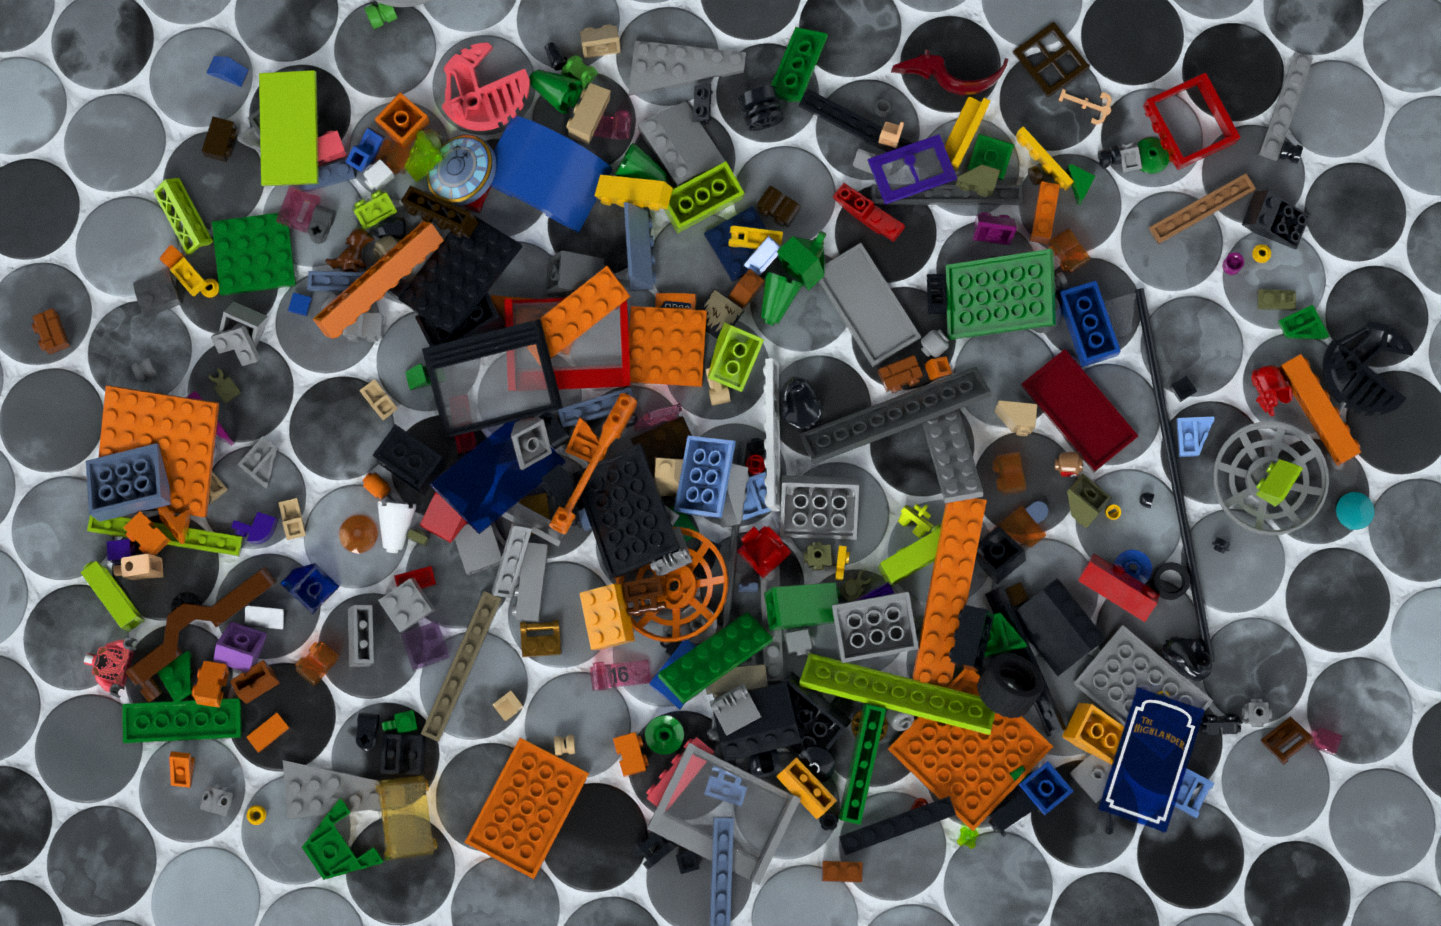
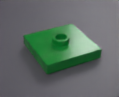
M978 134L967 170H972L980 165L1000 170L997 179L1003 181L1014 144Z

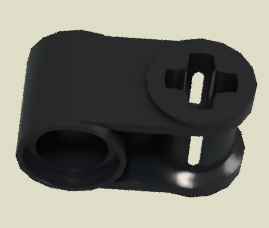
M548 412L540 415L539 418L543 420L545 418L547 420L552 419L550 421L551 425L545 424L549 443L554 450L571 439L552 413Z
M363 712L358 714L356 744L364 751H370L376 745L380 722L379 714ZM367 737L370 740V742H367L365 746L362 743V740H365Z

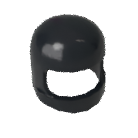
M777 749L749 756V769L754 777L761 779L779 774V755Z

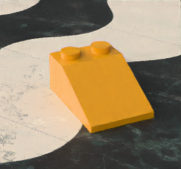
M1078 703L1062 737L1076 747L1117 767L1128 730L1093 704ZM1130 733V736H1129V739H1128L1126 748H1127V746H1128V744H1129V742H1130V740H1131V738H1132V736H1133L1131 733Z

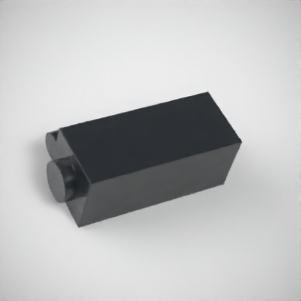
M1024 792L989 815L990 820L988 823L993 831L997 830L1002 837H1005L1006 833L1004 830L1033 810L1036 809L1038 813H1041V810Z

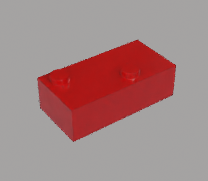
M1093 553L1082 570L1078 581L1145 622L1157 605L1160 594L1124 572L1125 569L1120 565H1113Z

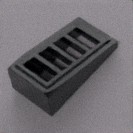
M927 274L928 314L947 313L946 274ZM931 282H942V284H931ZM933 289H942V291H931V290H933ZM931 297H942V299H931Z

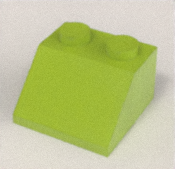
M1281 459L1275 463L1271 462L1266 470L1268 475L1265 479L1261 478L1256 486L1258 489L1256 495L1276 507L1285 499L1303 468Z

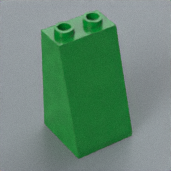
M836 582L772 587L766 591L764 598L769 631L834 624L832 605L839 604L838 599L840 598V591L836 587Z

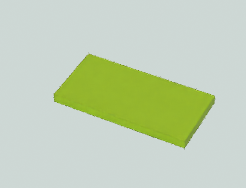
M316 71L259 73L261 186L319 184Z

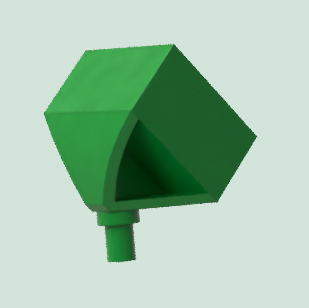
M820 231L817 238L813 240L792 236L776 251L782 268L799 283H802V286L808 291L825 276L823 241L826 233Z

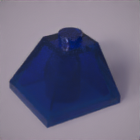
M316 563L293 569L280 583L312 614L340 587Z

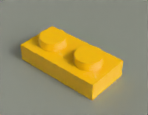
M184 257L170 269L194 297L208 284Z

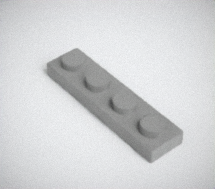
M511 524L493 586V596L512 598L532 531L530 525Z

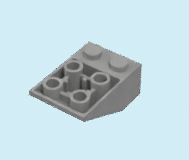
M731 465L722 518H718L721 527L739 525L743 519L742 509L746 499L745 487L749 479L748 467Z

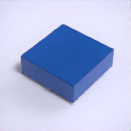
M293 293L288 311L307 316L312 297Z

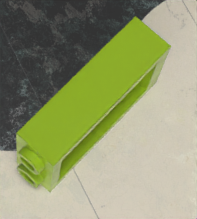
M91 561L83 567L84 570L80 573L120 628L131 632L145 621L104 565L97 561Z

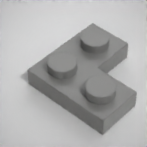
M245 325L211 336L219 354L235 350L242 366L258 362L261 359Z

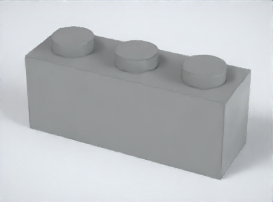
M353 605L348 609L349 667H369L374 663L372 605Z

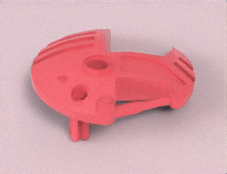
M488 42L474 44L470 46L472 49L464 48L461 50L462 54H455L445 65L446 89L445 102L442 108L446 115L457 125L469 130L487 131L499 128L498 123L501 121L503 125L507 124L510 115L512 119L515 118L518 107L520 111L524 107V94L526 99L529 96L530 79L526 70L522 69L480 87L476 68L493 50V47ZM451 76L455 77L460 93L454 99H451ZM477 101L475 105L470 106L471 103Z

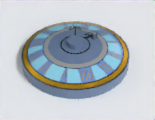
M464 134L447 140L432 155L427 167L426 182L430 193L457 207L476 201L487 191L494 179L496 172L494 151L489 144L475 135Z

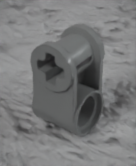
M320 205L315 207L308 227V234L314 243L321 244L326 241L330 228L335 221V210Z

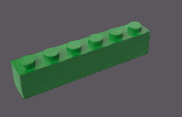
M863 704L838 817L841 821L861 825L886 708Z

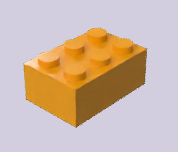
M610 584L579 593L591 650H604L635 641L631 618L627 613L628 603L625 602L623 584Z

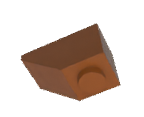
M749 269L737 283L728 298L745 309L764 287V280Z

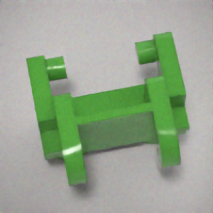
M575 55L568 59L567 63L563 66L561 75L569 77L572 74L582 82L580 87L583 90L584 88L587 89L589 84L595 80L598 72L594 67L586 66L581 57Z

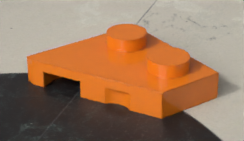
M579 418L565 452L590 462L598 448L600 438L583 418ZM608 448L605 449V451H604L603 455L601 456L599 462L602 461V460H604V458H605V456H606V454H607Z

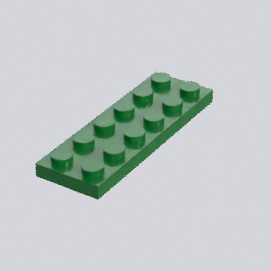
M746 612L660 671L658 678L684 704L769 645L773 637L749 612Z
M222 699L220 708L199 705L195 700L180 701L178 703L173 701L122 704L123 743L242 738L241 699Z

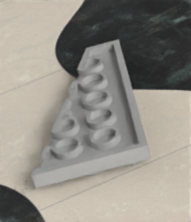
M635 41L628 95L651 92L660 88L676 87L699 80H710V78L719 76L725 77L744 73L746 52Z

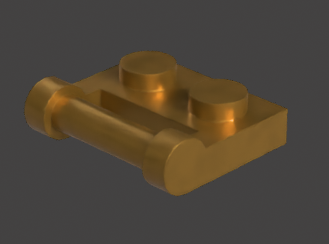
M559 620L528 624L520 622L522 657L561 655ZM554 630V635L527 637V631Z

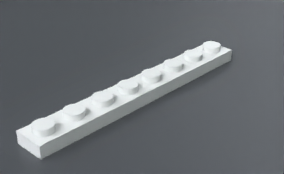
M773 358L765 359L763 367L764 376L766 377V383L763 386L766 395V402H764V411L766 413V420L764 421V429L766 431V439H764V447L766 449L764 465L767 469V476L764 478L765 486L767 487L765 504L772 511H781L779 363Z

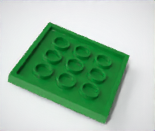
M287 212L212 221L219 293L221 296L296 286Z

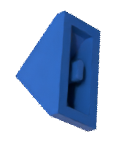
M214 56L207 74L242 87L249 70L229 57Z

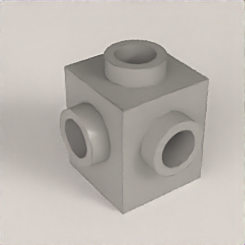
M1251 699V703L1244 705L1242 717L1245 719V724H1252V727H1264L1263 724L1268 723L1269 719L1272 718V709L1268 706V702H1262V699ZM1257 709H1260V716L1256 714Z
M216 784L214 788L207 786L202 796L200 809L226 816L232 802L233 793L226 792V787Z

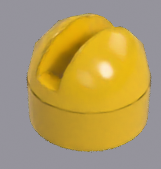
M1110 504L1105 508V516L1108 519L1116 520L1120 517L1121 509L1118 505ZM1112 509H1116V511L1112 512L1111 514H1108V512Z

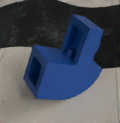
M370 127L367 128L359 145L353 146L346 163L360 172L365 171L377 159L385 136Z

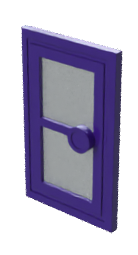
M940 134L867 159L885 205L957 180Z

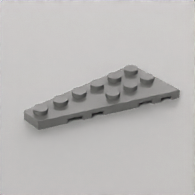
M283 760L287 819L327 815L340 798L343 799L351 812L406 806L404 786Z

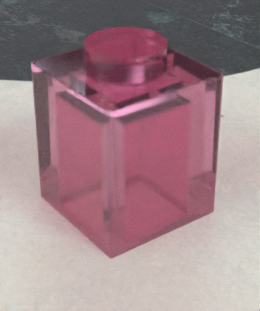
M1321 727L1316 728L1315 731L1311 732L1314 742L1310 744V747L1334 755L1337 753L1342 735Z

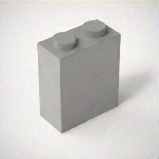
M481 516L475 518L473 523L466 524L455 537L468 576L500 565L502 555L488 517Z

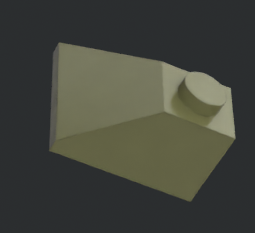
M1083 473L1067 491L1071 516L1085 528L1092 523L1112 499L1110 495Z

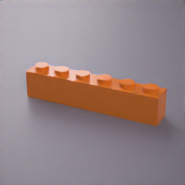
M1302 354L1282 364L1279 369L1283 373L1285 382L1288 381L1294 397L1335 464L1339 466L1361 453L1360 444L1356 439L1352 438L1349 426L1341 420L1338 408L1336 406L1333 407L1330 402V395L1320 385L1319 377L1315 373L1313 374L1309 368L1310 363L1306 357L1303 358Z

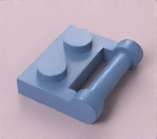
M1183 767L1170 805L1197 819L1206 795L1215 783ZM1199 782L1203 786L1192 808H1190L1187 804ZM1171 792L1166 800V803H1168Z

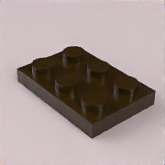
M681 416L631 438L633 446L639 443L643 444L653 472L654 457L684 458L687 437L692 435L684 417Z

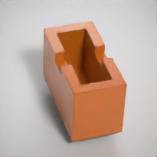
M141 511L123 527L127 531L125 535L132 542L136 540L141 545L139 549L144 554L156 556L171 541L157 527L153 529L152 527L155 524Z
M203 662L202 668L198 669L197 685H194L192 689V696H194L197 704L220 708L224 694L220 691L222 686L226 687L230 674L227 664Z
M636 732L613 738L617 755H622L623 760L619 761L623 777L645 772V766H649L646 754L642 755L640 750L641 747H644L641 736H636Z

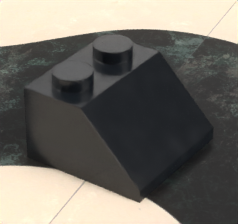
M998 525L979 541L976 560L983 571L996 584H999L1026 561L1025 550Z

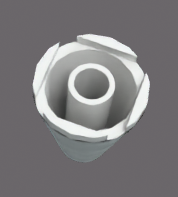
M379 500L377 506L383 548L387 549L386 552L398 553V550L403 549L416 510V504L412 503V507H409L407 502L385 501V504H382V501Z

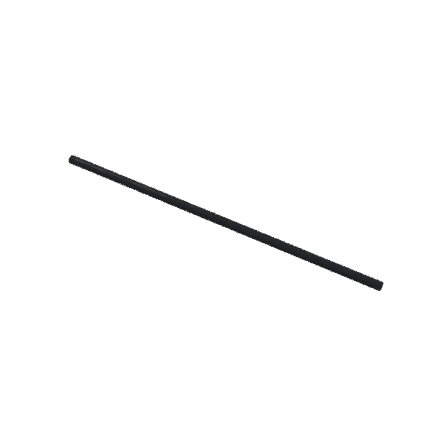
M1144 288L1135 290L1185 560L1190 577L1200 639L1204 651L1210 655L1212 662H1215Z

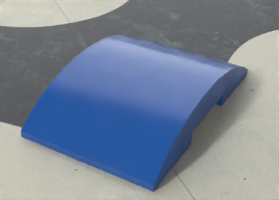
M516 116L513 119L511 118L494 149L496 172L490 186L510 197L514 196L544 212L545 216L579 233L597 200V197L594 195L600 175H610L613 168L571 139L536 122Z

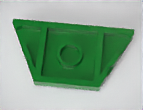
M1001 613L993 614L994 620L984 658L1028 647L1027 643Z

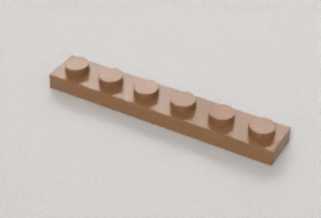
M1245 173L1150 226L1149 231L1159 245L1254 192L1256 188Z

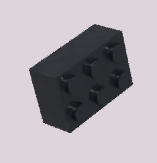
M964 605V608L959 612L958 619L960 624L954 633V640L956 641L954 647L950 649V662L959 668L981 672L994 615L987 609Z

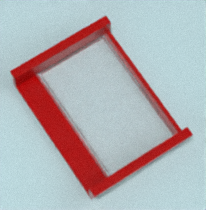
M565 298L504 299L505 326L510 327L538 320ZM627 300L551 359L559 390L631 386ZM527 347L507 351L508 391L547 390L542 366H540Z

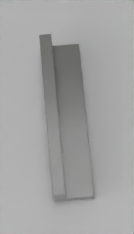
M498 493L490 508L491 511L514 523L530 525L532 533L556 546H559L564 534L555 531L549 526L551 520L501 493Z

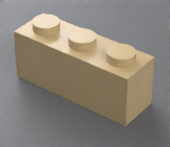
M592 83L589 84L587 89H583L580 97L582 100L580 104H576L573 112L575 115L573 119L570 118L566 126L569 138L589 145L610 101V90Z

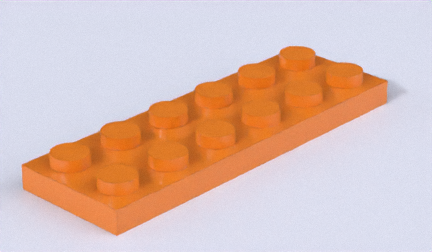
M609 266L603 268L540 318L551 359L631 297ZM536 344L526 346L541 366Z

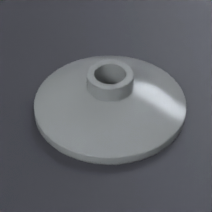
M692 606L688 607L682 612L681 619L690 616L696 609ZM700 614L693 621L680 626L681 635H687L696 631L697 628L694 627L696 622H700L703 626L708 620ZM717 619L705 631L688 640L695 644H701L713 636L717 629Z

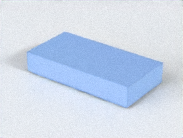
M768 236L748 258L744 266L760 276L777 257L776 251L782 246Z

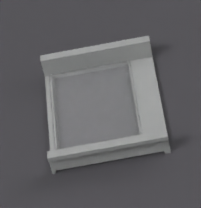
M688 743L647 829L712 861L713 817H733L732 871L760 885L801 798L756 778Z

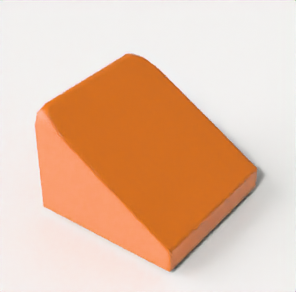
M169 245L161 255L160 261L171 269L184 255L173 245Z
M947 356L934 358L925 363L930 381L952 374Z

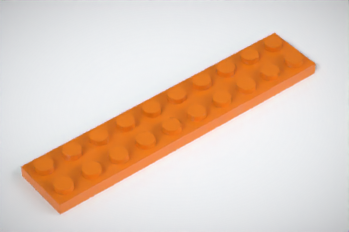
M973 498L945 504L918 644L919 649L917 650L912 679L922 683H930L947 688L952 682L955 665L950 662L949 653L956 641L954 640V633L960 624L958 619L959 612L964 608V605H967L987 502L985 499Z

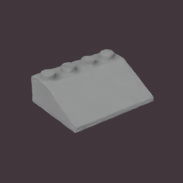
M686 101L654 114L638 124L639 133L662 168L667 172L675 188L725 162L699 121L693 122V111Z
M782 475L780 537L857 540L859 478Z
M909 591L832 605L839 658L842 663L919 649Z

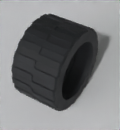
M1000 653L994 657L977 683L978 694L986 706L993 710V712L1008 718H1020L1026 715L1044 688L1042 675L1036 666L1024 657L1014 653ZM1004 681L1010 683V684L1013 685L1016 689L1011 688V687L1008 686Z

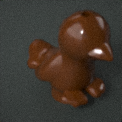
M363 228L354 229L349 237L346 238L347 242H345V244H350V246L339 257L327 258L325 260L326 264L333 269L341 267L343 272H358V268H366V264L362 260L363 248L375 239Z

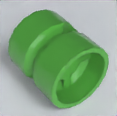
M372 3L364 7L374 30L383 26L385 21L390 23L398 19L393 6L381 3L375 5Z

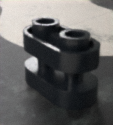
M651 831L649 833L650 838L646 841L641 839L634 845L635 850L633 853L637 858L643 854L647 859L643 865L649 870L675 849L678 844L672 841L668 843L664 837ZM658 842L662 848L653 855L649 849Z

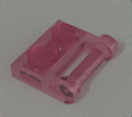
M289 186L276 222L308 233L314 209L320 204L321 198ZM304 201L309 203L303 221L298 222L297 218Z

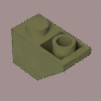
M980 165L958 176L956 186H959L963 191H975L983 197L992 196L1000 170Z

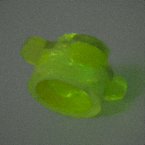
M962 827L957 844L959 846H968L969 849L975 848V841L979 836L978 831Z

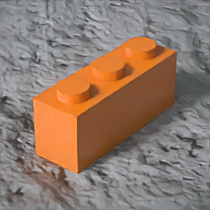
M1041 181L1029 241L1042 244L1049 243L1058 200L1059 184Z

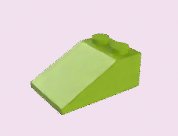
M724 322L717 338L707 378L742 392L764 339Z

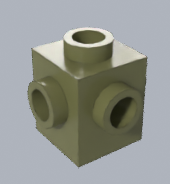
M813 542L811 546H807V551H803L804 563H808V568H812L813 571L824 570V567H831V545Z

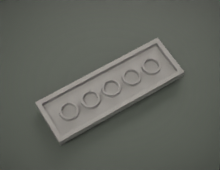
M959 409L923 422L924 432L944 502L950 503L983 497V489Z

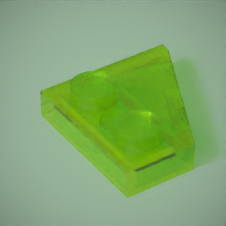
M423 130L417 132L416 142L412 146L410 158L405 165V169L416 182H420L445 158Z

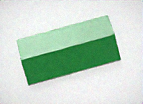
M795 27L771 86L776 88L779 99L787 102H801L827 40V33Z

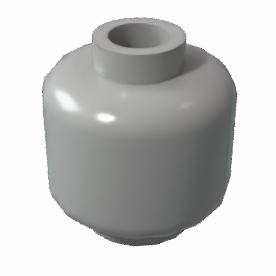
M933 329L922 338L921 344L923 347L921 350L926 356L932 355L937 358L948 349L949 339L940 329L938 331Z
M890 709L886 711V719L896 731L907 730L914 722V715Z

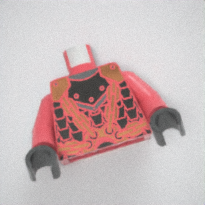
M128 637L125 640L107 643L104 647H99L97 655L87 653L84 659V664L93 666L92 674L96 675V682L105 691L118 698L121 697L118 695V691L125 689L124 686L127 680L125 671L130 668L134 652L131 650H136L135 647H132L133 642L137 641L134 638Z

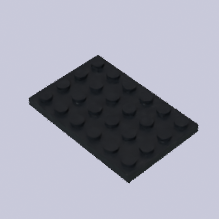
M475 215L473 216L478 221V225L470 238L458 237L450 231L440 244V247L435 250L410 282V287L404 291L403 296L399 299L402 304L452 336L455 335L523 247L519 242Z
M639 443L598 462L580 497L609 579L614 580L652 563L653 560L657 561L663 558L664 555L668 556L669 553L673 554L679 551L680 546L643 444ZM586 468L573 473L576 486Z

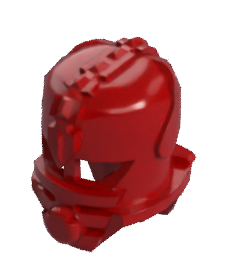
M1264 366L1252 372L1251 381L1259 394L1256 402L1259 403L1265 413L1269 412L1270 416H1274V407L1278 405V400L1285 404L1292 401V388L1288 381L1285 382L1283 373L1277 366Z

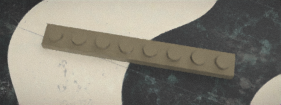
M485 591L483 592L421 735L440 742L502 598L493 596Z

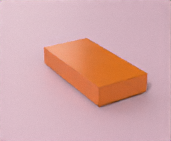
M276 713L246 738L259 753L290 727Z

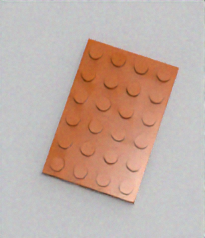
M519 738L464 843L535 879L589 773Z

